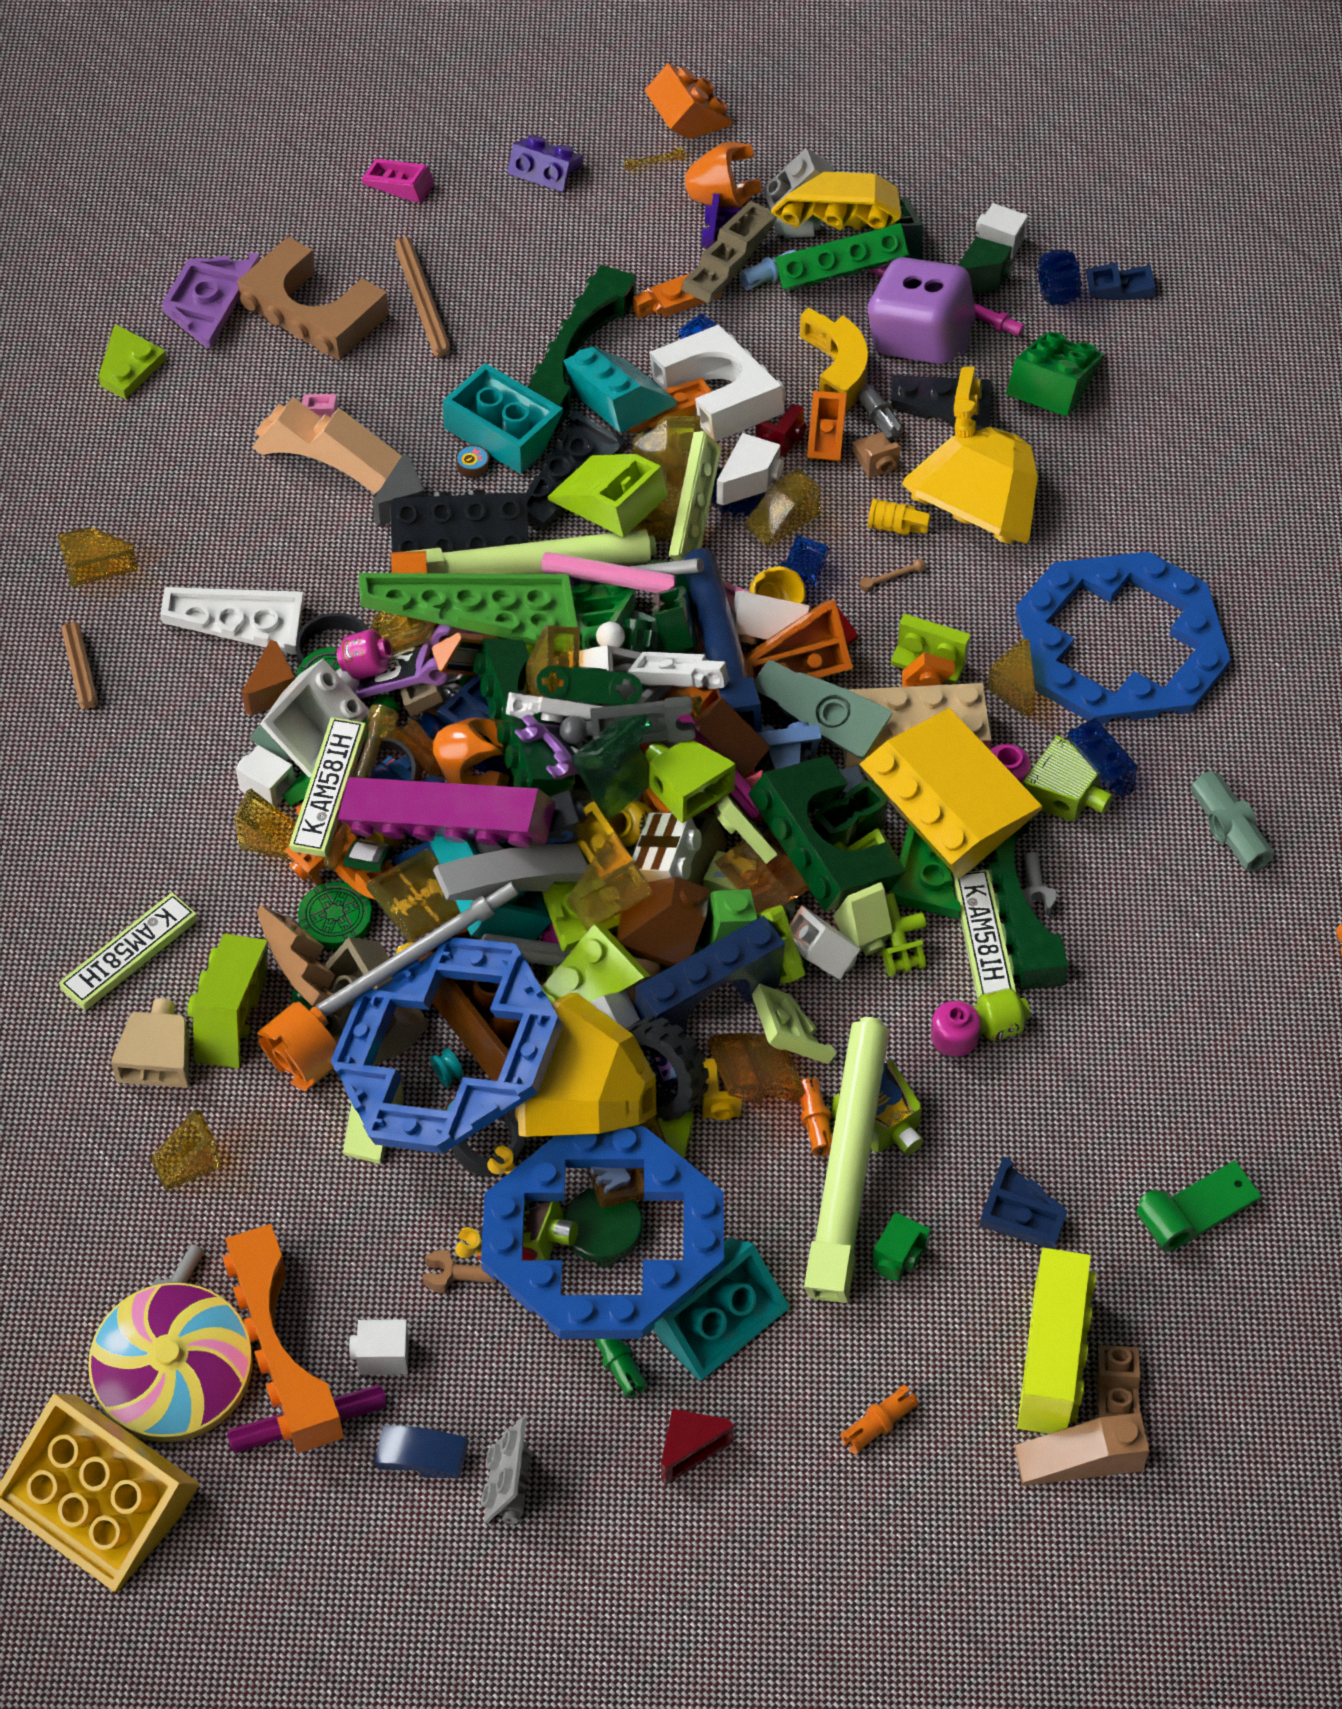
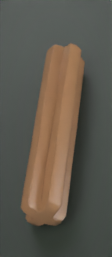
M74 621L70 624L65 623L61 629L79 706L83 710L96 708L98 698L80 624Z

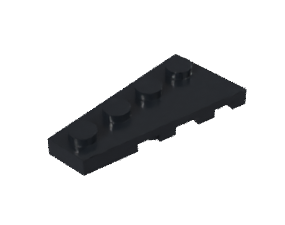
M573 411L565 431L562 430L557 438V445L551 455L548 454L544 460L543 469L538 476L534 477L524 494L527 500V521L545 531L566 510L549 501L548 496L592 455L623 454L627 450V440Z

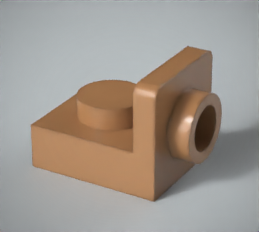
M883 432L852 442V451L868 478L899 469L901 448L897 442L890 444Z

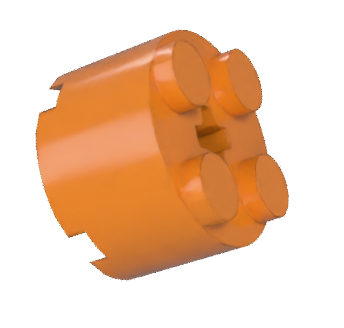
M300 1002L289 1005L257 1033V1035L263 1036L258 1041L272 1064L280 1073L284 1070L292 1073L295 1078L290 1082L302 1091L310 1089L334 1068L331 1058L339 1039L335 1036L332 1037L325 1028L329 1024L328 1020L318 1008L312 1007L308 1010Z

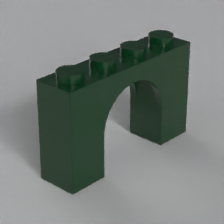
M829 755L764 772L748 793L755 807L768 824L824 912L839 908L847 896L880 882L884 887L885 893H888L906 872L887 842L855 851L843 850L826 842L812 827L807 812L819 809L824 804L836 800L848 784Z

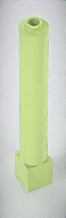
M647 529L630 531L624 538L615 533L444 553H442L441 548L415 551H426L428 573L544 574L541 568V561L546 552L629 566L646 564L651 560V556H656V542L654 535L648 536Z
M863 1017L859 1022H854L851 1025L815 1241L811 1242L804 1288L810 1299L848 1303L855 1264L854 1246L890 1033L889 1029L883 1026L881 1020L873 1017Z

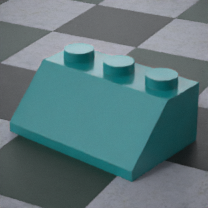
M591 346L579 350L575 355L564 360L572 393L620 433L677 405L674 397L628 360Z
M484 363L442 400L444 429L471 445L483 447L487 450L489 456L519 474H522L543 455L563 414L562 407L487 363Z
M729 1237L724 1241V1269L713 1278L708 1277L695 1288V1294L673 1313L670 1311L655 1323L653 1330L659 1340L697 1379L702 1381L787 1311L790 1306L754 1244Z

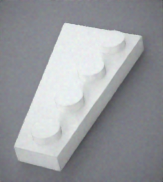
M165 587L160 615L164 624L261 647H266L270 640L277 641L281 651L297 655L296 638L301 626L304 597L303 592Z

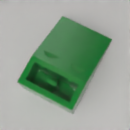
M1057 332L1044 333L1016 357L1006 395L1068 416L1080 402L1103 361L1105 353L1097 351V348L1089 343L1080 342L1077 344L1068 341L1066 336Z

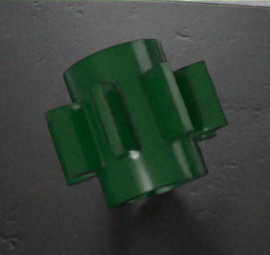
M626 618L625 627H622L625 634L622 648L639 653L648 652V649H657L659 632L651 631L652 622Z

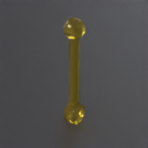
M675 148L671 153L636 160L627 158L624 160L623 166L626 170H632L635 166L669 159L681 161L685 159L686 151L683 148Z

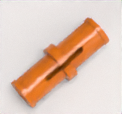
M806 1078L796 1084V1091L798 1092L802 1107L801 1123L807 1128L812 1154L819 1157L820 1148L822 1156L830 1155L833 1137L829 1119L832 1118L831 1112L824 1104L820 1081L813 1078V1086L811 1087L810 1078Z
M902 1385L879 1405L872 1404L867 1408L865 1416L840 1433L845 1446L852 1443L849 1450L854 1454H858L862 1448L881 1433L887 1435L893 1430L895 1422L919 1406L915 1394L912 1393L907 1397L906 1394L910 1389Z

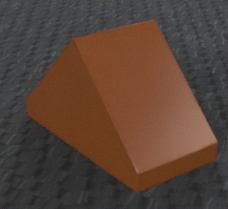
M269 641L241 692L245 714L252 716L271 709L282 692L295 680V676L277 641Z

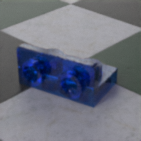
M1096 718L1068 732V741L1109 788H1113L1121 798L1133 792L1138 766Z

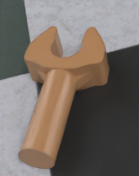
M438 1250L425 1256L427 1267L444 1269L441 1274L427 1273L422 1276L423 1284L435 1292L446 1293L450 1284L456 1280L497 1283V1278L493 1280L482 1270V1266L456 1264L451 1259L449 1250Z

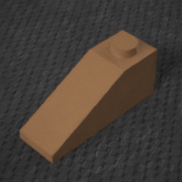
M1141 1413L1097 1418L1017 1444L1014 1448L1022 1486L1144 1471L1149 1453Z

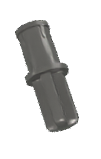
M873 385L863 387L858 392L857 399L869 413L868 418L871 423L877 424L887 439L900 438L903 426L894 415L892 405L882 399Z

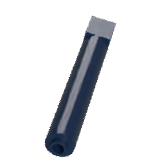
M708 549L692 550L683 560L701 558L704 563V569L702 572L685 574L706 655L709 661L726 662L728 676L730 677L729 682L724 688L716 689L718 698L722 696L756 732H762L761 704L753 676H749L716 556Z

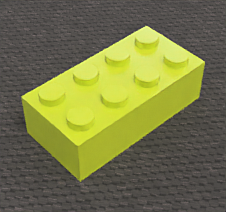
M1042 1248L1034 1288L1017 1429L1051 1434L1068 1428L1069 1422H1077L1084 1388V1381H1082L1083 1368L1086 1365L1088 1352L1086 1340L1092 1317V1307L1090 1305L1096 1282V1271L1089 1270L1091 1255Z

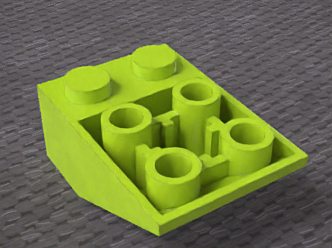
M637 454L592 455L548 496V500L624 538L668 496L660 465Z

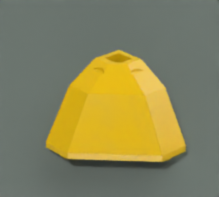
M822 172L787 194L772 208L771 214L796 229L814 215L839 231L846 225L859 231L866 224L875 229L892 226L901 217L898 187L877 174Z
M986 427L976 430L972 437L960 438L957 435L952 436L903 480L902 485L912 493L911 498L927 505L931 503L952 513V517L962 523H973L994 533V537L1004 543L1013 544L1014 540L1027 544L1029 541L1038 475L1031 445L1016 434Z
M569 993L554 1001L552 1005L564 1026L538 1094L515 1108L519 1136L600 1134L637 1126L655 1116L656 1077L635 1036L578 993Z

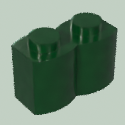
M678 586L657 592L652 599L654 603L652 611L665 651L667 653H689L698 642L696 633L698 627L686 588Z
M873 781L860 783L851 788L844 798L832 800L819 808L814 816L813 828L829 844L834 846L840 841L846 847H850L857 840L862 839L876 828L881 830L884 827L888 797Z

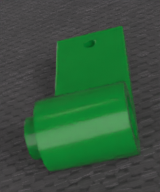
M1234 1160L1174 1196H1171L1165 1190L1159 1192L1157 1189L1147 1192L1138 1201L1140 1206L1137 1208L1136 1213L1163 1252H1169L1181 1247L1258 1202L1262 1196Z

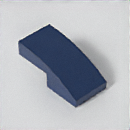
M1112 263L1086 269L1090 297L1108 300H1136L1157 297L1151 265L1119 271L1118 263Z
M383 1425L373 1463L380 1470H417L423 1478H460L469 1440L460 1435L437 1430Z

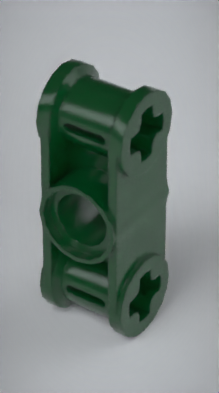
M553 665L543 668L536 678V688L542 696L590 705L603 706L607 704L618 706L634 704L640 699L643 691L642 684L635 675L607 671V669ZM550 672H556L557 679L563 681L562 687L555 688V693L548 692V686L542 685V678L549 677ZM623 679H628L629 686L635 687V694L628 695L627 700H622L621 693L615 692L616 685H621Z

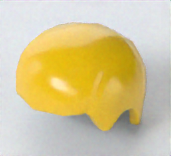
M782 566L768 568L758 573L749 587V593L803 604L806 598L805 583L799 574Z

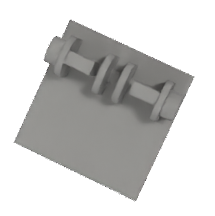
M522 1417L511 1429H507L503 1436L495 1444H492L488 1450L486 1468L490 1469L489 1482L486 1483L481 1497V1506L486 1507L484 1523L488 1524L496 1515H501L503 1522L515 1524L519 1522V1517L524 1514L525 1494L523 1493L526 1492L527 1486L523 1482L528 1480L527 1472L531 1453L527 1449V1443L524 1442L525 1417Z

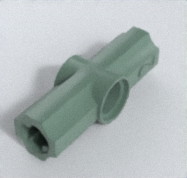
M1211 770L1201 774L1192 783L1190 791L1208 815V823L1213 836L1220 843L1226 841L1246 871L1250 870L1253 873L1263 869L1266 864L1273 860L1275 852L1256 827V817L1251 806L1245 800H1237L1219 773H1214Z

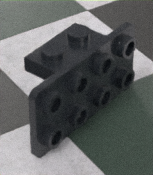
M485 490L465 491V495H452L449 491L432 492L429 497L394 498L390 502L392 552L441 548L442 553L529 543L526 496L521 492L486 494Z

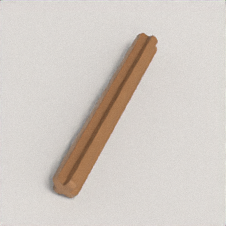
M406 236L402 239L398 238L395 241V250L433 354L437 358L448 356L451 352L450 343L412 240Z

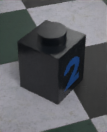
M569 790L551 796L550 798L555 800L556 804L546 844H571L587 838L583 824L589 822L582 801L575 803Z

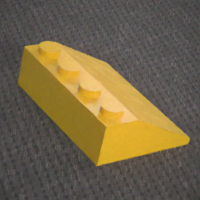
M950 707L887 740L860 763L868 780L873 781L888 797V802L958 879L963 877L1043 809L1042 805Z
M53 1394L0 1482V1508L112 1591L118 1592L179 1520L200 1483L77 1395Z

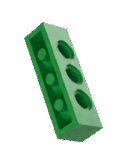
M899 223L777 256L775 260L782 288L788 293L888 266L893 260L900 257H911L904 228Z

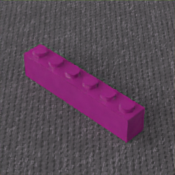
M348 777L338 819L350 826L352 833L364 837H371L373 832L394 839H402L404 835H412L424 841H434L435 837H444L448 841L461 844L466 843L467 839H475L479 843L490 846H497L499 841H503L516 847L530 848L531 843H547L556 801L537 788Z

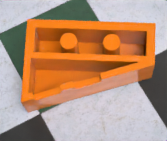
M835 600L824 601L744 655L749 676H753L754 680L768 660H772L796 673L801 672L815 678L853 669Z

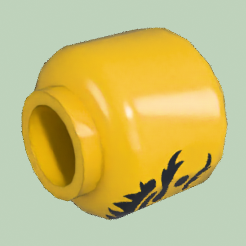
M622 800L610 805L605 811L604 817L626 848L634 845L637 846L648 815L653 813V811L644 803Z

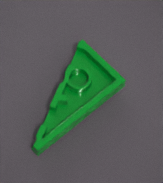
M909 825L899 860L906 872L894 885L891 893H894L896 902L899 905L958 919L961 905L959 901H956L951 886L953 880L950 870L946 868L945 863Z

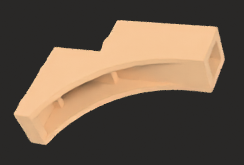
M294 397L285 406L279 403L269 417L262 421L255 431L259 437L252 446L262 455L278 452L293 453L319 460L354 478L374 494L381 489L402 457L342 409L338 408L331 417L324 414L320 418Z

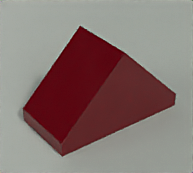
M672 1409L661 1459V1480L664 1484L667 1485L732 1444L734 1425L730 1419Z

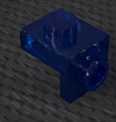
M797 535L786 562L781 561L779 566L787 567L797 572L805 584L815 587L830 548L827 545Z

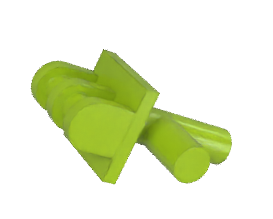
M894 893L887 894L886 901L892 927L890 937L893 947L880 950L879 954L883 957L888 976H895L896 971L903 970L904 973L910 972L911 967L918 966L919 969L925 968L926 961L921 946L924 945L922 939L907 943L905 932L926 927L923 913L901 918ZM912 948L914 955L908 956L906 949ZM897 952L899 959L893 960L891 953Z

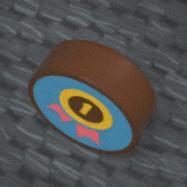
M468 445L457 452L456 468L461 475L468 478H477L489 470V454L483 447Z

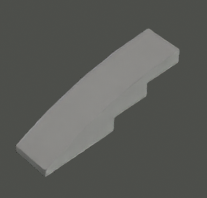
M577 843L542 844L530 846V848H508L436 865L433 869L446 900H475L482 895L486 898L509 882L513 884L516 891H547L553 882H584L591 873Z

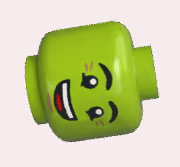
M1010 988L981 994L977 999L976 1005L973 1006L981 1019L980 1035L984 1034L990 1041H998L1021 1035L1025 1028V1020L1030 1019V1008L1027 1000L1019 998L1018 994Z

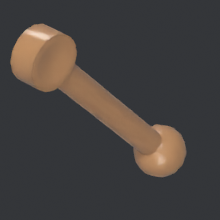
M917 559L912 565L876 578L863 577L860 580L859 587L862 591L869 592L873 589V585L913 571H924L926 563L922 559Z

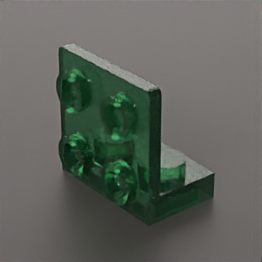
M647 714L618 718L571 757L598 808L606 819L613 818L650 786V764L639 746L643 741L642 736L653 727Z

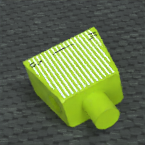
M1058 735L1023 781L1026 789L1042 805L1043 809L1041 811L1069 821L1076 820L1086 805L1104 814L1113 798L1112 794L1099 788L1102 774L1100 764Z

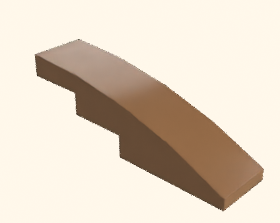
M260 905L257 914L265 938L279 967L292 986L312 1007H316L317 1004L335 994L329 989V986L336 975L317 960L324 946L288 916ZM347 1004L332 1014L340 1017Z

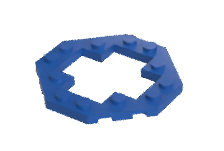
M1149 551L1054 562L1016 605L1015 616L1022 632V643L1027 662L1031 666L1035 691L1094 725L1109 723L1111 718L1129 717V720L1158 717V713L1177 711L1178 715L1193 713L1230 665L1231 658L1208 584ZM1131 582L1184 611L1171 626L1169 635L1192 647L1195 651L1165 687L1134 671L1119 690L1114 693L1060 663L1072 649L1075 638L1050 625V623L1081 587L1111 603L1124 586Z
M451 937L437 946V951L421 961L415 960L393 974L392 980L376 990L371 988L356 998L331 1058V1063L336 1073L340 1076L345 1086L344 1089L354 1109L359 1114L368 1137L375 1145L443 1154L538 1094L564 1025L516 943ZM442 977L500 983L490 1007L491 1012L496 1018L521 1021L498 1081L463 1077L450 1111L392 1104L402 1075L397 1069L372 1065L396 1007L430 1010Z
M632 1126L600 1134L555 1135L485 1192L481 1254L482 1270L493 1280L497 1278L509 1289L511 1296L532 1314L535 1312L548 1324L549 1329L560 1339H643L655 1328V1323L669 1311L673 1313L695 1294V1288L708 1277L713 1278L724 1269V1192L645 1126ZM566 1168H644V1201H684L683 1260H643L642 1295H562V1260L523 1261L525 1202L565 1201Z

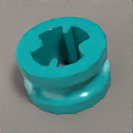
M449 1048L442 1050V1056L440 1057L437 1055L430 1057L431 1066L444 1086H450L453 1078L460 1080L464 1077L460 1062Z

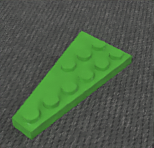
M359 573L358 586L361 607L501 638L524 640L525 643L570 653L580 651V638L569 574Z

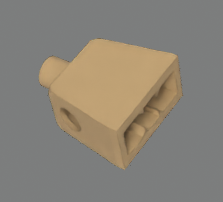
M158 998L153 1001L151 1013L134 1012L130 1015L111 1061L117 1083L188 1088L189 1034L185 1017L174 1015L175 1003L173 1001Z

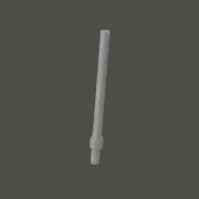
M509 882L486 898L483 895L470 903V908L320 1002L316 1007L325 1017L329 1016L478 920L484 922L495 915V909L519 895L513 884Z

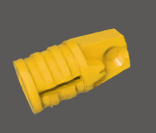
M873 498L867 528H875L881 531L886 530L887 532H896V534L909 535L910 532L927 534L931 516L929 513L915 510V506L903 503L897 504L896 502L891 503L886 500L881 501Z

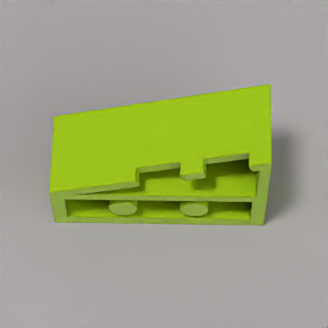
M223 934L218 947L212 948L208 970L201 972L198 992L196 995L192 994L188 1003V1017H193L195 1062L239 1069L242 1060L240 1055V1038H248L251 1030L250 1025H246L245 1021L250 1009L257 1008L268 971L267 940Z

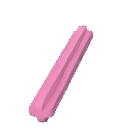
M551 552L544 553L541 561L542 570L552 574H569V577L655 593L676 587V578L671 574Z

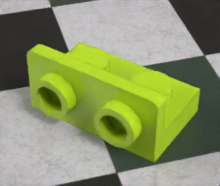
M904 613L899 623L898 644L891 658V665L905 669L921 654L926 652L954 661L955 674L948 678L945 683L957 684L968 660L971 634Z

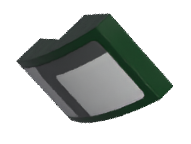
M356 839L346 853L343 866L384 874L387 859L392 860L394 845Z

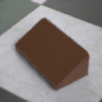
M722 696L694 719L697 731L722 756L734 762L735 769L744 778L770 749V745Z

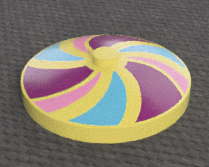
M186 1283L158 1284L137 1291L125 1298L110 1311L100 1324L94 1336L89 1354L91 1385L106 1415L130 1434L141 1439L156 1442H177L195 1438L222 1423L242 1400L251 1379L253 1366L251 1342L245 1324L236 1310L218 1294L206 1288Z

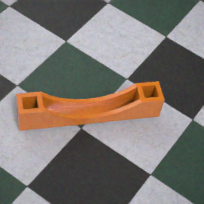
M268 1224L225 1238L229 1254L222 1256L229 1279L237 1277L239 1285L233 1287L239 1310L248 1309L250 1317L243 1320L250 1342L258 1340L261 1348L254 1351L261 1375L270 1374L272 1382L265 1385L272 1407L281 1406L283 1416L277 1417L283 1440L292 1439L296 1453L299 1454L344 1438L340 1417L328 1383L309 1374L294 1362L282 1347L274 1331L277 1300L287 1274L272 1225Z

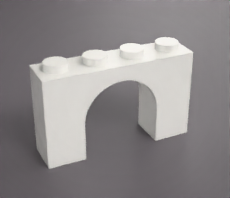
M719 325L649 352L653 380L664 390L699 377L703 378L704 381L711 379L733 381L725 387L695 398L699 426L714 441L785 413L783 399L786 398V392L781 381L775 380L763 364L760 365L747 349L744 350L737 343L732 334H728Z

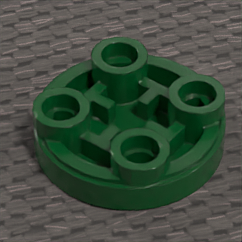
M592 1188L577 1195L566 1208L563 1220L576 1222L578 1225L576 1241L573 1245H569L574 1253L585 1260L595 1262L601 1267H610L617 1260L631 1253L637 1246L642 1234V1216L636 1202L627 1194L620 1192L623 1198L622 1201L603 1203L598 1189Z

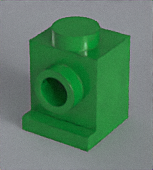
M895 1212L874 1248L872 1268L876 1269L881 1276L888 1280L900 1281L907 1269L914 1270L921 1254H925L927 1251L931 1229Z

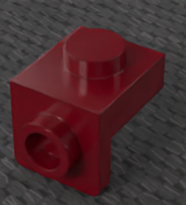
M792 403L777 425L768 421L755 425V437L780 444V455L785 456L795 441L799 442L805 434L807 425L804 423V408Z

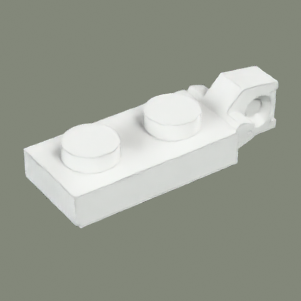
M642 652L627 671V673L635 675L641 684L647 686L673 685L687 688L704 685L708 689L724 688L730 680L726 662L709 661L706 659L705 654Z
M509 692L506 714L523 719L525 715L542 712L541 720L562 723L563 716L573 715L579 716L585 721H591L590 708L603 706Z

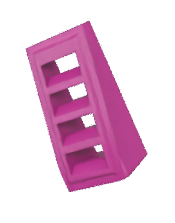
M377 158L361 179L364 185L419 203L423 202L434 186V179L428 165Z

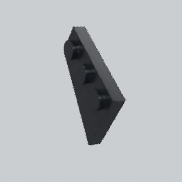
M892 375L891 405L894 410L921 418L930 419L937 417L950 421L949 426L955 427L954 403L959 378ZM981 379L982 396L979 399L978 415L972 416V420L976 421V429L978 430L990 427L991 379Z

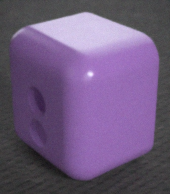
M907 257L897 258L889 264L867 306L874 349L882 355L942 364L954 359L958 351L961 355H965L971 343L969 330L976 318L971 278L967 270L961 266Z

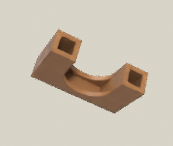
M288 236L237 281L241 304L249 311H255L267 318L273 325H279L291 332L297 339H303L315 346L323 354H329L335 359L340 360L389 316L387 292L361 278L344 295L330 304L306 306L293 301L290 296L315 274L313 250Z

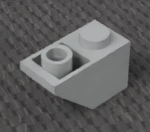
M805 148L762 188L770 210L787 194L822 172H834L832 164Z

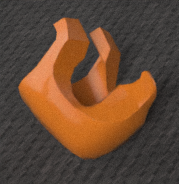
M724 142L691 164L685 173V188L690 199L705 205H712L713 193L720 194V206L741 208L753 195L761 193V178L745 180L739 183L736 188L731 168V160L738 161L755 157L752 144Z
M473 717L450 724L437 733L433 741V754L449 783L507 787L510 777L501 772L489 770L478 776L464 773L466 769L487 758L502 754L504 748L497 740V728L494 721ZM482 736L488 737L493 744L487 742Z

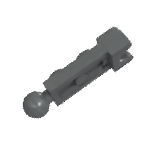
M682 696L665 698V701L590 708L591 721H585L579 716L572 715L562 721L559 732L564 741L573 745L582 743L587 736H593L594 748L669 740V742L692 740L696 737L694 723L681 722L677 719L681 715L692 712V698Z

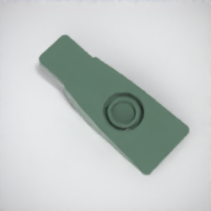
M768 660L754 680L757 694L778 704L781 711L795 723L808 722L809 726L819 725L821 739L858 758L866 757L892 716V711L882 705L824 680L801 672L796 673L772 660Z

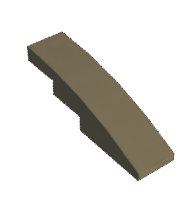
M750 201L719 229L717 241L701 255L700 265L683 280L682 291L710 303L745 265L775 223L777 217L771 214V210Z

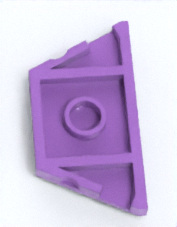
M249 253V259L230 261L229 255L216 256L212 259H188L162 302L163 312L202 345L211 349L240 299L237 281L260 261L259 254Z

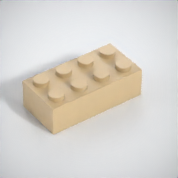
M983 683L849 690L890 709L892 716L865 758H858L843 750L845 768L859 765L861 772H864L860 763L887 740L949 707L990 750L991 736Z

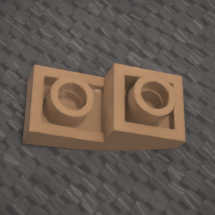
M1098 1345L1097 1418L1140 1413L1139 1347Z

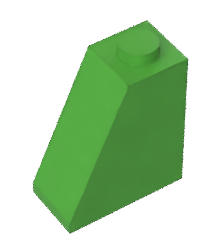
M751 889L719 890L709 894L707 915L699 938L706 944V947L757 919Z

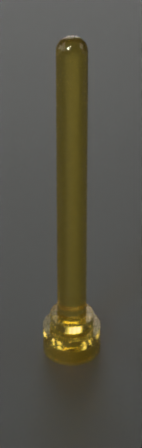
M372 705L366 719L368 723L367 728L370 732L354 777L369 778L383 736H387L389 731L394 730L398 719L397 712L391 708L382 705ZM341 820L338 821L328 855L324 858V865L328 869H335L338 866L351 829L350 826Z

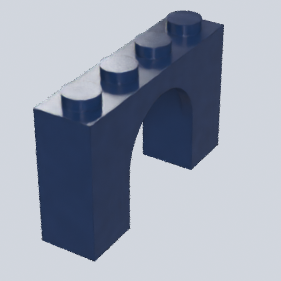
M763 915L637 985L635 1011L641 1020L646 1017H654L655 1020L660 1018L667 1019L670 1025L674 1026L677 1024L684 1029L683 1033L686 1035L687 1021L693 1009L707 995L724 984L731 982L747 1004L754 1002L751 994L759 984L777 989L780 983L785 942ZM646 1046L654 1058L661 1054L656 1049Z

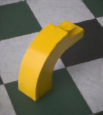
M808 307L801 314L800 338L822 350L834 360L820 375L819 391L847 393V412L858 401L857 394L866 384L868 359L866 341L856 325L842 315L836 322H833L825 315L819 314Z

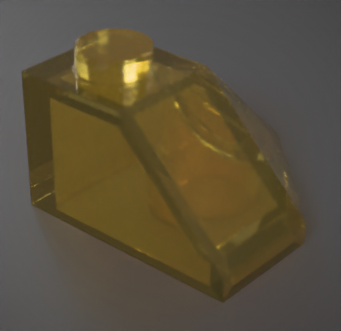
M665 416L657 422L655 429L647 434L641 432L633 438V454H637L661 466L667 491L682 492L694 432H700V416Z

